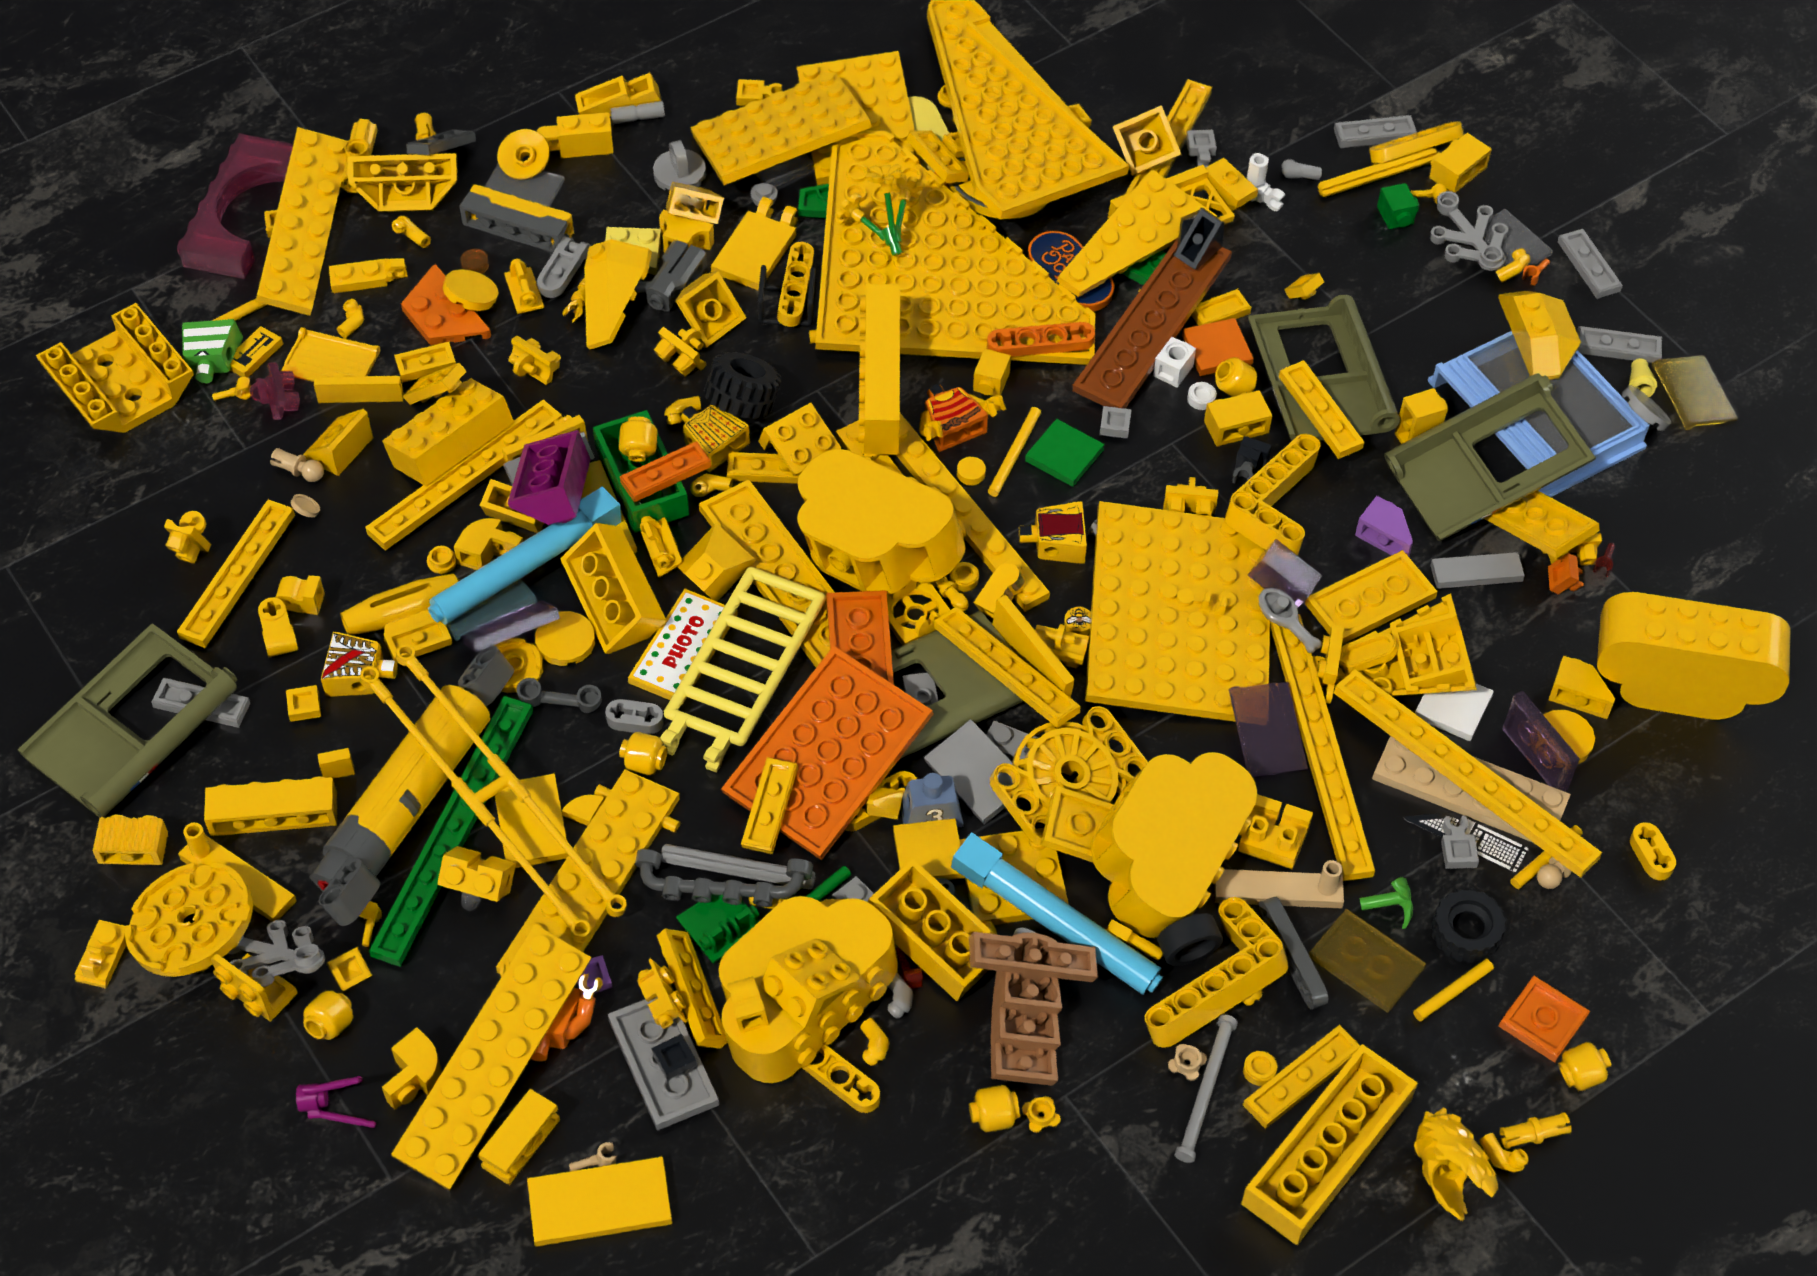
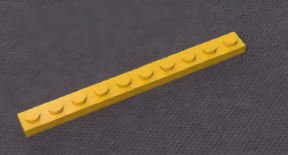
M900 413L899 455H896L919 483L928 487H935L949 497L956 516L961 519L965 526L966 537L964 539L992 573H994L999 565L1007 562L1014 563L1019 568L1025 578V586L1020 593L1014 595V599L1025 612L1048 600L1050 597L1049 590Z
M1298 614L1299 621H1300L1301 625L1303 626L1301 616H1300V614ZM1270 621L1273 639L1336 860L1342 866L1341 874L1343 875V881L1373 877L1375 868L1319 677H1317L1312 653L1307 652L1304 644L1289 629Z
M1354 669L1335 686V695L1580 878L1600 859L1602 855L1600 850Z

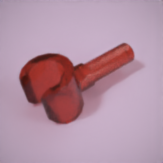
M1613 543L1608 544L1604 556L1597 558L1593 572H1596L1597 567L1604 566L1607 569L1605 577L1610 575L1613 568L1611 556L1615 549Z
M899 947L895 948L903 971V980L910 988L922 987L921 968L910 969V964L904 952Z

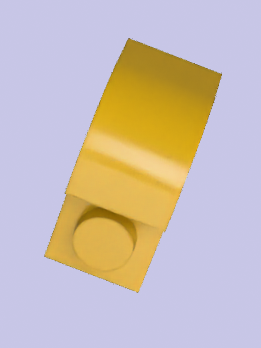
M486 518L475 521L463 530L454 545L457 564L478 570L488 564L494 555L501 556L522 543L523 537L518 536L514 532L503 531L500 519Z
M418 1027L391 1048L395 1062L402 1071L382 1086L386 1101L394 1110L402 1104L411 1102L420 1089L428 1095L442 1074L435 1046Z

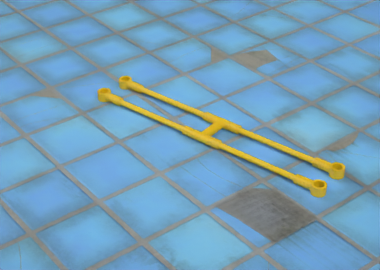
M409 644L400 645L396 650L397 662L402 666H407L419 681L424 682L487 757V762L499 775V778L476 793L468 787L461 777H457L392 699L393 695L379 679L378 670L372 666H367L361 670L360 682L362 686L371 688L382 703L390 707L452 782V787L486 827L489 826L557 908L556 912L571 929L573 940L576 942L586 941L590 936V924L586 920L579 919L566 903L561 902L497 825L495 817L483 804L505 788L509 787L520 802L525 803L592 882L594 890L607 904L608 914L612 917H620L625 913L627 905L625 898L621 895H615L603 879H599L531 799V794L514 773L483 742L428 676V671L415 657L414 647ZM402 653H409L410 656H409V657H402L401 654H402ZM367 675H372L375 678L372 680H368L364 677ZM619 903L622 907L614 909L611 904ZM584 928L586 932L578 934L575 929Z

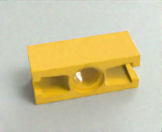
M529 1089L478 1154L480 1160L483 1161L481 1164L482 1168L510 1185L560 1121V1116L556 1114L558 1110L557 1105Z

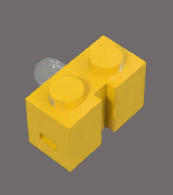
M456 846L443 854L437 885L462 892L461 906L467 911H473L478 908L481 898L498 902L510 893L516 863L494 856L483 860L480 859V852Z

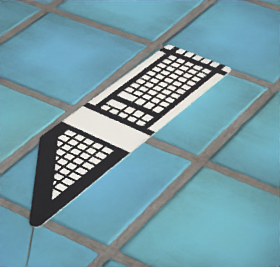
M1454 812L1405 816L1404 819L1443 837V835H1446L1442 828L1445 816H1449L1451 824L1458 827L1460 826L1461 815ZM1468 819L1465 835H1475L1478 855L1516 872L1528 848Z

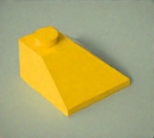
M1162 105L1113 126L1132 176L1182 155Z
M719 271L700 276L685 287L675 301L691 328H696L701 332L700 342L703 343L704 348L710 346L747 318Z
M715 523L683 557V563L677 567L706 595L718 602L756 559Z

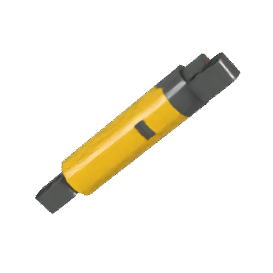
M488 646L477 654L460 677L458 686L445 685L441 688V692L478 736L491 720L486 706L496 699L512 677L514 668L496 646ZM436 697L415 723L417 729L452 771H454L474 743ZM410 731L324 845V858L309 877L322 891L319 897V904L340 926L351 924L362 913L380 887V881L376 876L448 779Z

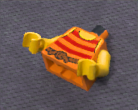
M940 384L933 385L927 391L929 399L925 401V411L920 415L919 433L926 437L927 441L933 438L939 452L987 433L988 415L994 417L997 415V411L1006 410L1003 397L995 395L987 400H983L968 394L961 387L945 392Z

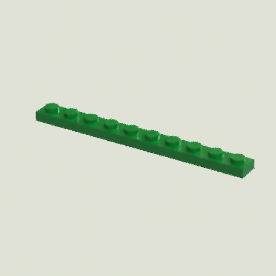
M506 696L501 700L481 738L494 754H497L505 764L533 713L531 704ZM478 747L461 776L474 793L499 778V775L487 762V757ZM455 789L369 950L373 958L401 967L442 888L437 883L443 854L456 846L463 847L478 818Z

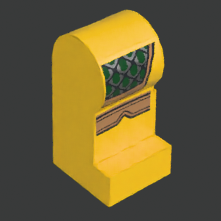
M1007 562L999 565L973 603L979 611L993 619L998 598L1006 595L1012 601L1014 595L1024 589L1025 578L1014 563Z

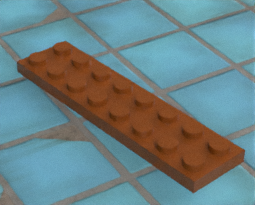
M1177 238L1074 382L1073 392L1102 406L1126 409L1154 369L1157 355L1171 337L1175 338L1231 259L1232 251L1222 247L1198 270H1194L1174 256L1177 251Z

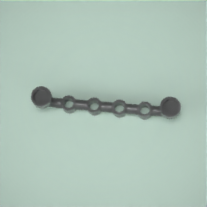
M640 849L637 851L635 865L640 868V876L643 883L650 889L663 891L662 897L667 900L679 901L681 900L682 893H693V900L709 903L711 902L712 895H723V902L731 905H740L742 897H754L753 903L761 907H771L773 899L789 898L796 894L802 887L804 880L811 879L813 864L803 859L788 860L786 875L791 878L790 882L784 886H774L767 882L744 884L736 880L713 882L706 878H697L696 880H683L676 876L657 878L653 875V871L660 869L662 855L659 852Z

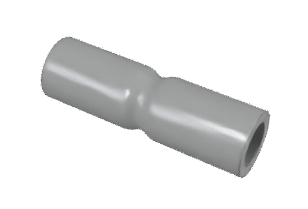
M663 101L639 104L638 106L630 105L610 108L613 124L631 122L638 119L645 120L665 117Z

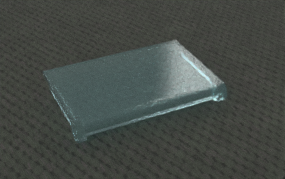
M519 579L446 624V626L457 641L461 635L530 603L532 605L536 604L537 599L527 585Z

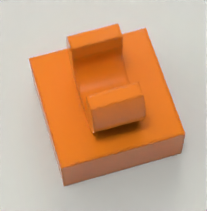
M1567 553L1548 566L1550 591L1560 594L1566 589L1576 591L1584 586V583L1579 581V575L1583 571L1578 567L1576 556Z

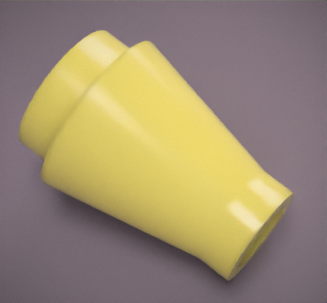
M1636 359L1631 363L1629 385L1638 388L1648 397H1651L1657 388V381L1648 366V362L1645 359Z

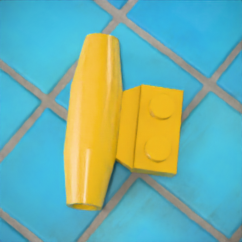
M455 574L419 579L375 594L340 613L346 633L348 635H356L384 630V641L394 661H397V648L403 644H409L414 647L415 657L452 645V638L446 625L441 621L438 623L434 621L428 611V607L430 606L429 600L457 583L458 579ZM402 653L401 656H402V657H409L410 654H409V653Z

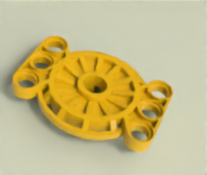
M1095 706L1084 716L1082 725L1075 722H1066L1057 728L1052 723H1046L1032 730L1024 737L1015 751L1012 765L1000 764L991 774L989 781L992 790L1027 837L1034 844L1040 845L1042 836L1036 832L1035 824H1045L1052 791L1056 785L1112 804L1115 794L1118 793L1119 797L1126 784L1134 778L1129 773L1127 766L1135 764L1142 770L1148 761L1114 716L1106 708ZM1091 716L1101 717L1105 722V727H1095L1091 723ZM1045 731L1038 739L1033 738L1035 735ZM1109 741H1119L1123 746V752H1114L1109 746ZM1024 746L1028 747L1029 751L1025 758L1020 759ZM1076 771L1078 776L1074 783H1070L1063 778L1061 773L1071 776ZM999 773L1008 774L1012 778L1013 784L1011 786L1002 785L997 775ZM1016 799H1027L1031 804V810L1023 811L1018 808Z

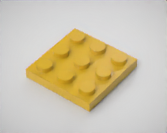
M1044 828L1035 829L1039 835L1043 836ZM1024 831L979 837L1003 853L1002 859L1069 904L1056 850L1034 844ZM959 839L960 846L964 843L966 839ZM965 877L972 913L983 923L991 921L994 925L1032 919L988 887L984 886L982 889Z

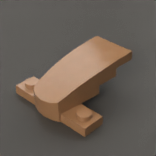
M973 932L969 936L970 967L996 970L991 1019V1079L1053 1086L1058 1081L1056 1049L1061 1045L1057 1014L1062 1010L1058 978L1093 982L1098 977L1095 947L1059 943L1046 935L1038 933H1019L1012 936Z

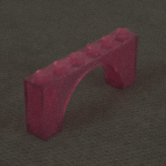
M239 134L235 143L231 144L225 162L220 164L218 175L210 183L205 199L201 200L197 214L194 219L190 220L184 238L178 242L177 252L181 257L183 267L241 279L246 278L255 260L251 243L228 232L221 225L222 215L230 202L242 192L264 183L284 182L293 144Z

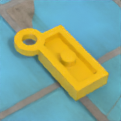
M1333 624L1330 635L1323 636L1320 653H1324L1326 656L1325 660L1320 659L1317 677L1322 678L1323 683L1327 684L1325 693L1327 704H1331L1344 633V626Z

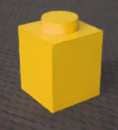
M984 348L974 371L973 391L990 396L1001 395L1010 374L1011 355Z

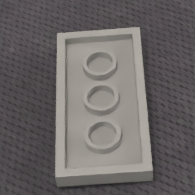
M655 997L649 1002L645 999L609 1013L608 1020L658 1131L719 1106V1099L684 1022L677 1017L668 1028H662L655 1023L648 1006L649 1003L658 998ZM682 1034L696 1058L697 1066L667 1080L656 1062L651 1048Z

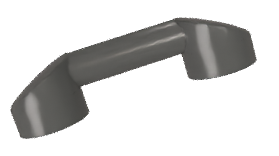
M525 678L518 683L516 689L520 701L531 704L532 707L539 706L541 703L579 707L582 712L591 713L598 709L602 702L601 692L594 685L581 687L576 695L542 691L541 685L536 679Z

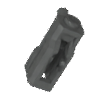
M679 240L672 241L662 256L663 266L651 282L638 281L634 289L636 292L647 293L648 304L656 310L670 311L682 290L698 279L707 268L706 252L693 245H690L688 248L687 243Z

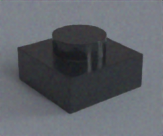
M682 1034L651 1048L652 1054L667 1080L697 1066L696 1058Z

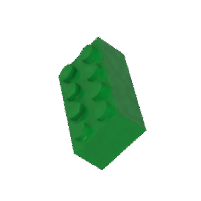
M647 410L593 427L595 449L634 533L642 531L640 524L641 519L645 516H651L657 521L665 517L667 522L689 516L688 496L681 481L637 502H633L620 483L621 475L668 454L658 433L655 454L647 457L643 462L630 461L628 456L622 454L619 450L620 427L629 418L645 417L650 419L653 424Z

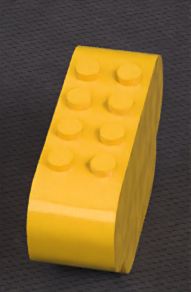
M843 449L830 450L820 454L809 463L799 476L798 489L805 503L798 512L797 521L810 549L813 564L820 571L860 591L886 590L887 595H891L904 588L911 580L920 583L937 581L948 575L964 556L965 542L953 504L948 496L935 487L921 484L911 476L906 477L897 473L889 466L884 467L875 463L867 456L862 457Z
M1640 592L1620 593L1609 598L1601 612L1597 669L1606 679L1621 684V696L1633 706L1711 720L1727 719L1739 714L1746 704H1767L1776 701L1784 695L1789 685L1791 630L1789 624L1783 618L1767 612Z
M1215 752L1204 753L1195 758L1191 763L1175 755H1159L1151 759L1123 788L1091 844L1092 861L1096 869L1102 876L1111 881L1108 891L1109 906L1114 916L1123 925L1141 936L1156 938L1167 926L1193 915L1197 907L1199 909L1203 907L1211 894L1207 891L1211 883L1215 884L1224 872V868L1221 866L1224 859L1228 860L1238 847V844L1234 842L1238 834L1242 836L1252 822L1248 817L1256 804L1257 788L1253 777L1243 766L1228 756Z
M792 897L779 903L726 951L719 965V978L726 998V1003L722 1010V1025L732 1058L746 1074L763 1083H776L788 1079L801 1067L808 1066L815 1059L823 1043L826 1045L833 1043L839 1036L840 1030L849 1022H855L872 1000L876 1001L883 996L887 986L894 979L898 968L892 927L886 916L872 904L861 899H843L827 908L820 901L810 897ZM818 939L859 976L857 985L825 999L814 1025L804 1029L760 988V984L771 957L809 940ZM754 976L769 1025L740 1034L728 983ZM758 1016L745 1019V1021H753Z

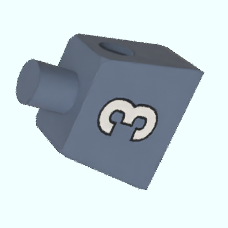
M929 773L923 779H914L907 783L900 808L903 824L955 818L957 827H963L959 797L952 776H940L937 773Z

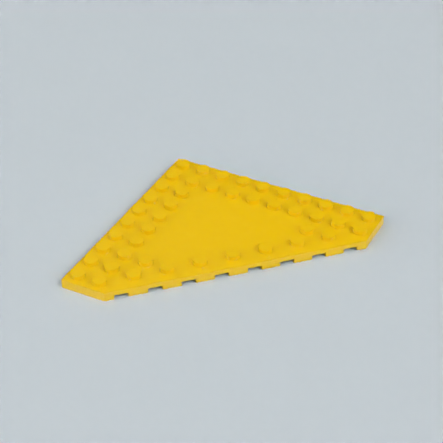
M864 130L832 143L815 349L860 352V335H865L860 334V313H866L860 312V295H866V284H900V354L980 359L984 348L987 349L988 335L993 330L1072 322H1087L1095 329V313L1088 307L1085 309L1076 301L1075 295L1061 284L1055 283L1043 267L1035 260L1031 262L1022 254L1023 250L1008 237L1005 239L996 231L995 225L982 214L979 216L975 213L963 197L957 192L953 193L939 176L931 169L926 170L919 163V159L907 148H901L894 142V137L887 131ZM895 164L901 165L902 173L906 175L907 179L910 176L918 178V181H923L925 186L921 190V196L918 198L910 196L909 203L905 206L901 226L902 242L900 243L903 253L892 256L890 247L886 246L885 240L882 241L862 222L858 223L853 218H849L841 225L836 222L838 218L835 217V214L840 209H843L840 205L844 199L849 201L850 197L858 192L862 197L859 202V210L866 214L865 218L881 230L889 227L885 196L881 191V184L868 182L866 174L871 173L869 168L872 166H878L881 169L883 165H891L892 167ZM891 191L894 222L896 225L900 206L898 201L900 193ZM1081 333L1078 334V335L1081 336V338H1083V339L1086 338V337L1083 336V334H1081ZM1052 334L1047 337V339L1053 343H1057L1062 340V338L1056 334ZM1067 334V340H1071L1069 339L1070 334ZM1030 337L1020 339V342L1024 345H1032L1035 342ZM1095 338L1094 344L1087 350L1011 357V361L1087 365L1095 354ZM1011 339L1012 345H1014L1015 339ZM996 341L998 346H1003L1001 341Z

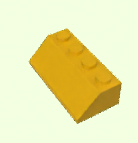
M595 523L560 558L605 654L616 652L649 639L667 621L620 526Z

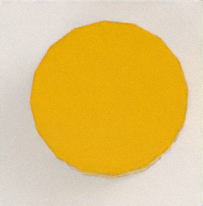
M464 269L453 270L448 273L442 287L444 294L451 302L456 304L458 301L463 304V308L474 311L490 309L496 302L499 294L497 286L491 279L478 272Z
M571 611L557 612L547 616L539 623L535 632V644L542 658L548 663L568 666V663L576 662L577 664L582 662L592 653L595 646V632L591 622L583 615Z
M507 638L494 644L514 668L512 677L501 692L517 693L518 683L525 678H534L539 681L543 673V658L538 647L533 643L532 645L526 643V640L521 638Z
M1552 710L1543 714L1537 720L1532 734V741L1538 754L1545 760L1550 759L1555 762V765L1575 766L1584 762L1589 757L1594 747L1595 735L1588 721L1579 714L1568 710Z

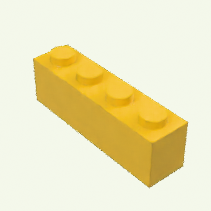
M322 776L304 780L284 779L279 782H251L245 785L233 786L222 784L216 787L205 788L204 821L210 836L336 826L337 791L333 777L325 778Z

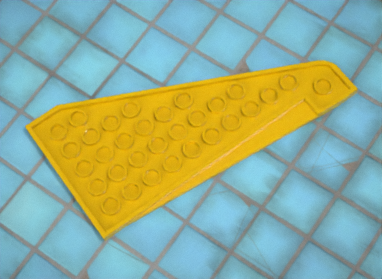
M975 0L930 1L927 19L974 194L1000 220L1128 174L1129 165L1082 123L990 22V16Z

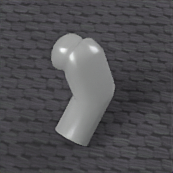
M1292 159L1285 160L1282 163V174L1289 179L1307 178L1319 180L1322 174L1321 167L1297 163Z

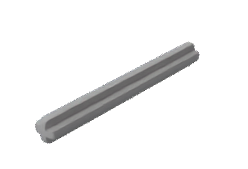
M670 844L663 845L661 851V861L664 863L782 885L788 884L791 880L786 875L787 866ZM812 871L811 879L804 880L801 888L809 890L813 888L815 883L814 871Z

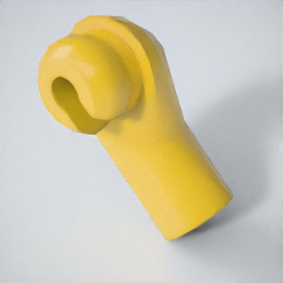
M398 216L397 219L393 220L392 229L395 233H403L422 248H426L430 244L431 237L420 230L408 217Z
M699 396L678 399L666 408L664 416H667V423L669 425L681 423V413L690 406H693L697 411L701 410Z

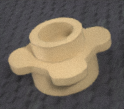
M1180 1044L1176 1047L1175 1057L1169 1061L1168 1068L1171 1072H1179L1185 1075L1188 1080L1194 1081L1199 1077L1198 1071L1201 1065L1206 1063L1207 1058L1196 1047ZM1189 1060L1190 1064L1187 1065L1184 1061Z

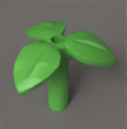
M1399 877L1391 882L1396 892L1360 898L1362 911L1396 904L1402 906L1404 909L1402 929L1408 926L1412 918L1413 903L1411 891L1404 877Z

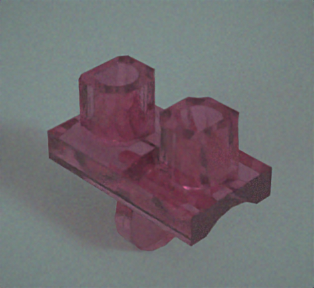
M268 363L269 375L265 379H256V383L250 387V395L253 400L260 401L262 404L269 403L273 420L282 419L284 411L298 410L300 397L298 392L284 391L293 390L295 384L293 371H279L277 363Z

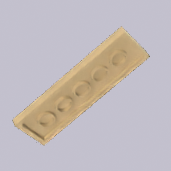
M1390 736L1373 774V780L1532 842ZM1476 758L1559 821L1561 820L1571 794Z

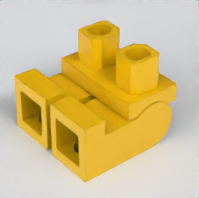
M1257 794L1256 804L1248 817L1252 822L1241 837L1238 852L1293 869L1308 833L1313 812L1286 804L1280 824L1277 826L1282 802Z

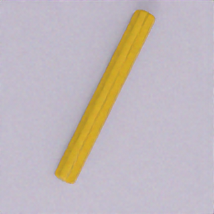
M1431 147L1322 181L1318 184L1319 194L1327 197L1430 164L1433 157L1437 154V150Z

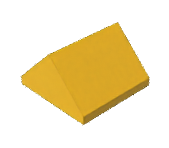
M363 408L337 417L303 454L306 456V460H317L323 465L325 470L339 476L373 439L368 413Z

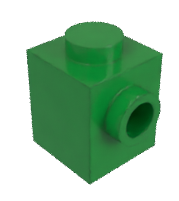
M1403 183L1381 188L1377 208L1388 229L1414 224L1416 212L1419 211V203L1417 198L1413 197L1407 184Z

